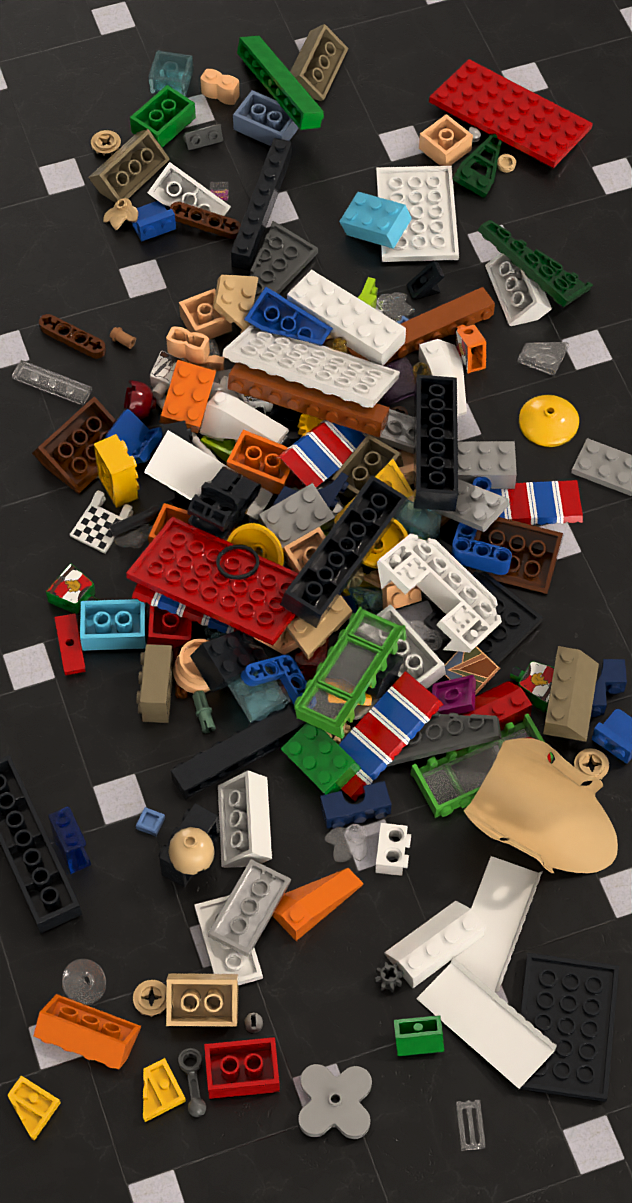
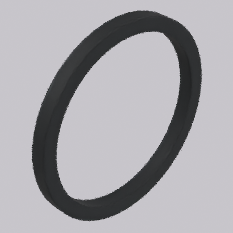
M231 545L224 548L218 554L216 560L217 569L223 576L229 579H245L257 571L259 556L254 549L246 545ZM244 549L254 555L256 564L246 574L231 575L221 568L220 559L230 550Z

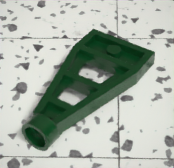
M490 134L476 150L461 162L452 178L453 181L483 198L486 197L494 182L500 147L503 142L495 139L498 137L495 134ZM483 150L493 155L491 161L480 155ZM475 162L487 168L486 175L484 176L473 170L471 166Z

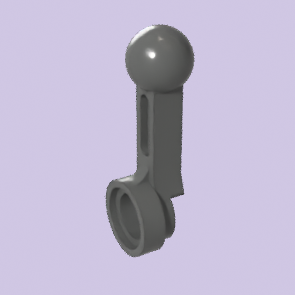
M188 1048L180 1053L178 1062L179 1067L185 1072L189 1082L191 1100L188 1103V1112L194 1117H200L206 1112V1103L200 1098L197 1078L198 1070L202 1065V1057L198 1050ZM187 1058H195L197 1063L189 1067L184 1064V1061Z

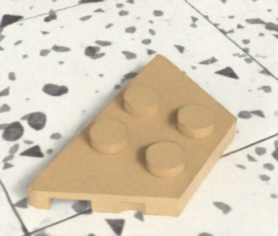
M221 275L217 281L213 308L219 314H222L230 324L234 322L242 329L240 332L242 333L250 326V323L244 319L254 305L258 277Z

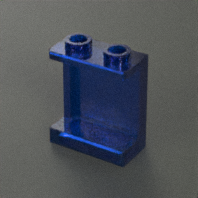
M65 807L49 814L53 837L70 874L90 866L91 861L84 849L86 841L70 807Z

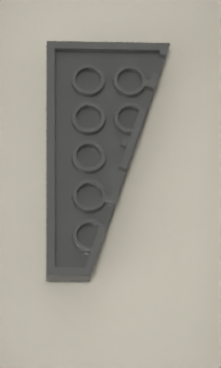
M437 712L432 715L431 719L424 724L416 736L402 748L401 752L387 766L500 740L502 738L499 719L493 715L471 714L470 716L458 715V713L440 714Z

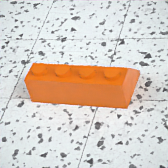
M56 994L39 1012L33 1037L40 1039L44 1043L62 1047L65 1051L83 1055L88 1060L101 1062L109 1068L120 1069L128 1059L141 1026Z

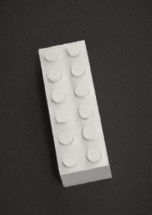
M313 270L287 294L288 301L333 328L329 334L331 337L373 363L384 366L405 343V327Z

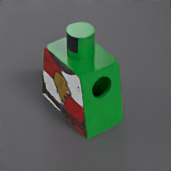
M71 563L46 591L50 604L75 614L81 612V601H99V599L94 597L96 593L94 583Z
M534 661L530 662L526 671L514 666L509 678L519 682L518 686L522 688L533 706L544 713L546 712L554 667Z

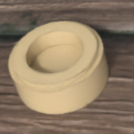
M503 154L498 158L497 168L500 171L507 173L515 169L516 160L512 155Z

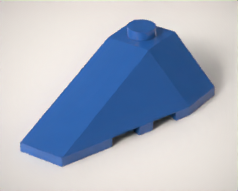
M268 287L264 288L244 319L261 331L321 346L333 330L327 324Z

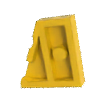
M165 1058L144 1068L143 1120L147 1122L186 1102V1099Z
M20 1076L7 1095L29 1136L34 1141L61 1103L58 1098L23 1076Z

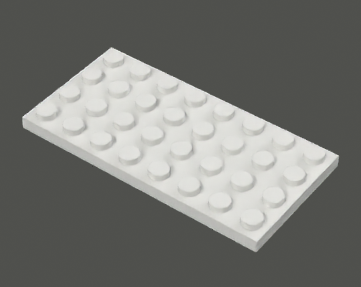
M250 325L224 348L222 357L228 358L231 362L246 364L249 368L266 371L269 375L284 377L287 381H295L307 388L319 389L325 394H333L345 401H353L367 408H373L399 379L400 372L323 345L261 331L253 325Z

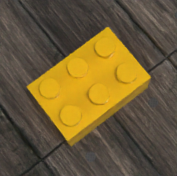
M117 434L94 443L98 476L115 507L118 508L138 499L137 490L140 487L136 480L138 478L135 470L137 464L134 457L128 455L125 442L123 440L120 441Z

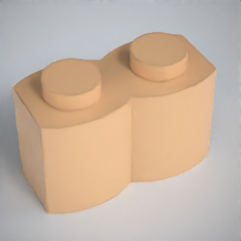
M206 69L200 77L201 93L204 96L218 99L220 102L228 105L236 103L240 96L239 80L231 75H222L214 69Z
M171 327L166 337L168 353L174 357L187 358L193 363L205 364L210 354L209 338L201 333H190L182 327Z

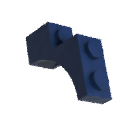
M343 472L331 484L318 490L331 511L334 510L339 502L336 499L339 492L344 493L349 485V482H347L349 476ZM284 486L273 506L298 491Z
M603 659L601 675L595 685L591 717L605 714L607 706L606 692L612 694L624 692L627 683L625 659Z

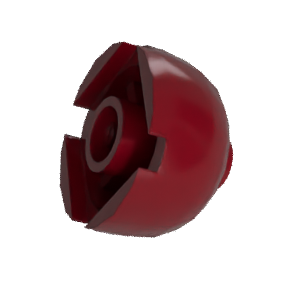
M130 380L128 383L131 384V387L126 389L124 408H128L140 420H143L149 416L151 409L155 410L156 398H153V392L147 384Z

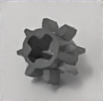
M385 962V966L382 969L377 968L376 973L379 976L375 978V983H381V991L390 989L393 992L396 985L398 987L402 986V981L399 978L403 977V971L398 972L397 964L392 966Z

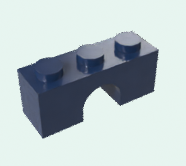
M385 781L363 786L364 800L359 804L346 802L342 791L321 795L320 806L326 828L332 827L337 829L345 824L353 822L359 824L366 821V819H381L391 814V801Z

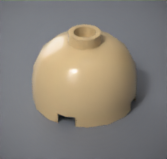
M193 827L181 829L170 841L169 857L176 870L184 874L194 875L198 874V871L206 870L211 865L214 858V846L211 838L205 831Z

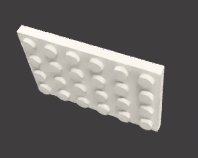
M452 166L376 168L378 197L405 204L412 217L394 249L381 245L382 262L459 260Z

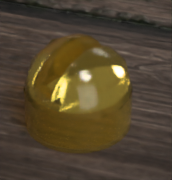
M418 362L413 366V374L416 377V373L421 365L424 368L420 375L428 374L429 369L425 363Z

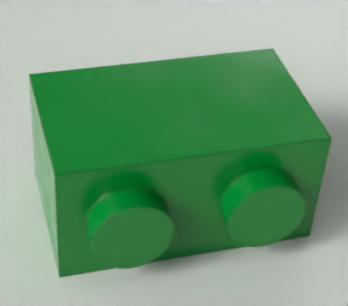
M441 1015L394 1020L398 1056L444 1052Z

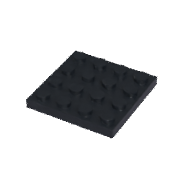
M477 569L472 575L496 598L498 604L496 612L497 615H500L502 621L477 647L498 665L543 621V617L488 573ZM437 607L424 619L423 625L449 644L451 639L437 626V623L446 614Z

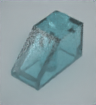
M370 586L349 588L348 591L358 609L362 607L363 610L375 615L384 610L382 590L380 588L377 589Z

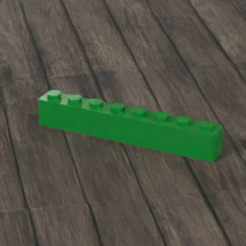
M260 36L240 37L237 54L300 130L320 128L324 118V111Z

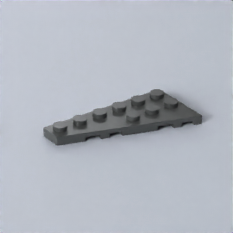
M274 221L271 223L270 231L265 237V242L259 250L249 275L258 277L254 304L265 287L279 294L318 254L316 246Z

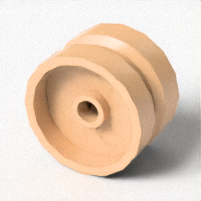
M194 639L187 642L181 648L173 666V676L177 684L185 691L193 694L196 691H204L205 693L211 691L190 657L202 643L209 641L206 639Z

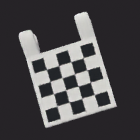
M98 490L92 502L70 533V537L106 554L117 537L111 534L109 526L133 516L134 512L132 506L128 504L124 505L119 516L101 508L100 506L103 505L106 498L104 492Z

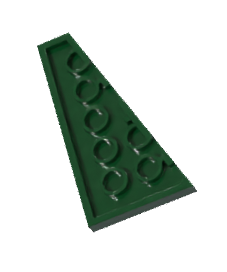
M492 220L483 223L477 230L485 240L490 241L500 253L511 260L513 265L518 266L525 272L528 278L533 279L543 291L551 295L555 302L563 307L588 292L593 286L590 282L585 284L577 279L579 275L576 273H569L563 270V266L538 249L533 251L526 247L527 242L522 239L520 241L515 240L511 237V233Z

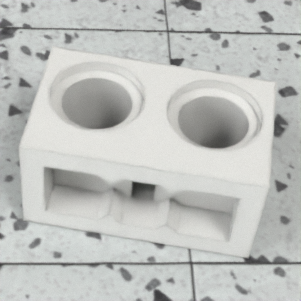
M381 823L375 873L402 876L403 868L408 867L409 855H405V847L410 848L411 834H407V826ZM398 837L400 841L393 842L390 838ZM390 857H394L398 861L392 863L389 862L387 859Z

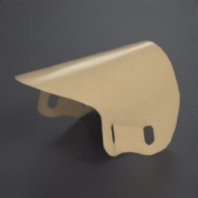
M517 738L504 741L472 802L464 810L467 817L486 835L495 840L510 844L536 858L551 873H554L553 868L574 873L599 872L610 866L617 856L618 843L615 829L605 810L595 797V793L603 787L602 781L596 777L583 774L543 741L533 738ZM550 752L555 757V761L552 764L547 758ZM585 781H592L590 785H581ZM500 838H506L507 840L502 841Z

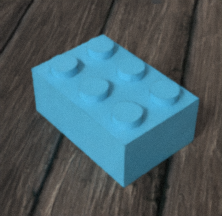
M357 192L339 222L348 236L394 249L412 217L405 204Z
M138 599L81 601L80 640L82 651L145 649V603Z

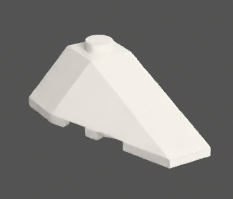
M219 390L207 403L200 429L202 435L214 440L234 439L235 442H237L243 430L276 443H280L289 432L288 428L238 398Z

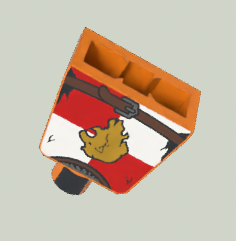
M459 325L455 330L456 348L467 373L485 369L486 340L475 325L467 327Z

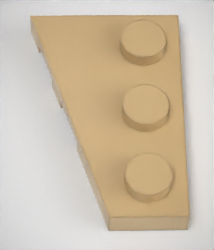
M340 595L317 628L299 617L291 621L286 630L309 660L313 656V652L319 646L322 647L326 643V639L350 618L352 610Z

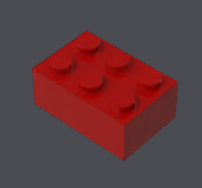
M275 1037L204 1044L209 1099L280 1092Z

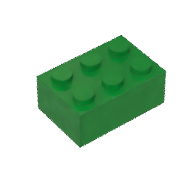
M166 85L130 117L131 132L136 134L137 132L149 129L163 148L196 118L195 103Z
M306 723L281 748L325 795L338 792L361 769L324 730L309 723Z

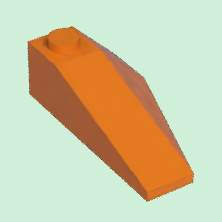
M346 868L284 893L272 916L297 941L363 886V882L349 868Z

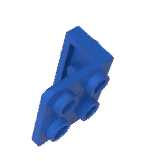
M159 201L137 208V222H131L141 242L176 229L175 213L172 209L166 210L165 206Z
M129 409L123 411L105 436V438L117 434L119 440L125 442L128 449L127 453L129 456L134 457L136 464L147 462L151 457L150 453L162 441L161 427L149 430Z
M616 709L604 724L599 722L596 725L592 740L626 764L632 759V717L622 710Z

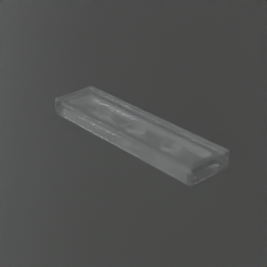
M23 360L19 362L12 373V378L80 405H84L92 392V387Z

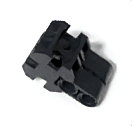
M222 467L211 482L207 481L201 486L200 496L198 497L195 494L187 509V514L191 515L188 519V524L227 541L233 528L235 527L236 529L241 525L245 512L260 492L261 484L245 476L242 477L241 474L227 467Z

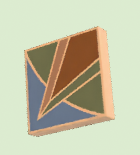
M477 646L470 653L457 651L444 665L445 676L449 680L474 675L476 679L475 695L500 669Z

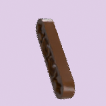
M174 202L170 206L174 213L178 209L181 210L179 214L175 213L176 222L229 239H235L241 227L239 221L182 202ZM198 214L201 216V219L194 221L191 216ZM211 220H217L219 222V225L214 227L211 226L209 222Z
M45 314L40 317L39 327L44 334L92 358L99 359L105 355L106 347L103 340L51 314ZM63 329L69 330L67 335L59 334ZM80 337L86 339L83 343H77L75 340Z

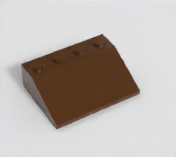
M93 397L35 449L32 454L47 470L79 494L98 476L94 443L106 439V434L116 420Z
M498 517L485 532L477 530L475 540L507 548L512 553L510 570L507 574L486 573L498 582L548 594L564 536L563 533ZM470 567L467 568V571L471 574L477 570Z

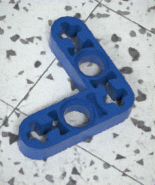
M281 655L249 664L241 673L243 682L249 686H256L280 679L293 704L299 696L303 695L307 684L297 663L289 655ZM265 666L271 668L273 674L267 673ZM291 680L296 681L299 684V688L294 687ZM315 696L308 705L310 709L316 706Z

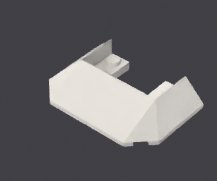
M409 534L377 561L381 590L391 581L405 595L417 586L446 614L437 623V626L451 639L443 650L470 653L502 622L500 615H497L496 606L498 605L496 598L435 539L428 538L427 540L418 539V535Z

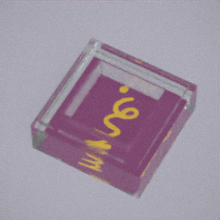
M210 182V192L223 201H229V182Z

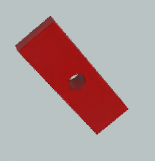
M76 614L55 617L64 674L71 675L86 672Z

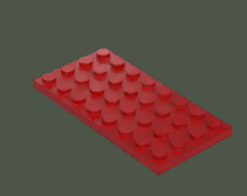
M470 59L429 97V103L488 134L497 135V139L552 168L592 129L593 125L588 120Z
M171 517L126 572L127 579L272 646L296 616L282 607L280 603L285 591L299 573L259 556V567L252 576L240 580L229 579L218 571L216 560L218 554L224 548L234 544L174 517ZM244 549L230 550L220 559L221 568L231 575L246 574L256 564L254 555Z

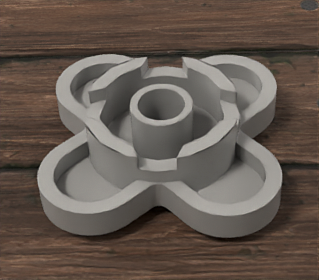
M314 1064L308 1066L301 1075V1088L311 1099L299 1113V1126L302 1132L311 1137H319L325 1134L331 1127H337L348 1138L358 1139L363 1137L370 1128V1115L360 1102L371 1091L372 1078L369 1072L362 1067L353 1066L347 1068L336 1077L323 1065ZM338 1099L340 1101L338 1103H333L331 1100Z

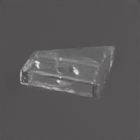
M526 343L518 357V362L555 375L569 348V343Z

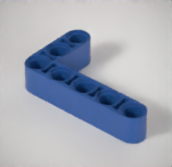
M477 477L474 479L472 485L491 491V481L488 478ZM459 522L452 543L451 555L462 566L497 575L507 574L510 570L512 559L511 551L504 547L475 540L477 529Z

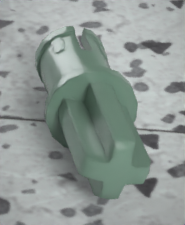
M204 691L194 692L193 700L197 710L195 714L199 717L202 732L210 733V728L212 731L216 730L211 715L212 708L208 705Z

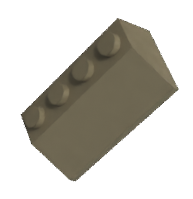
M323 24L309 32L290 72L313 99L323 101L349 48Z
M147 129L137 132L88 178L99 193L116 203L122 198L129 199L170 158L150 130Z
M558 646L543 734L587 741L599 663L581 650Z

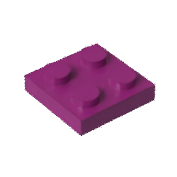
M474 675L433 684L432 694L444 704L437 711L440 714H459L475 709L476 679Z

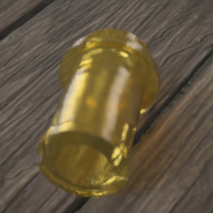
M338 337L332 341L333 350L349 354L346 340Z

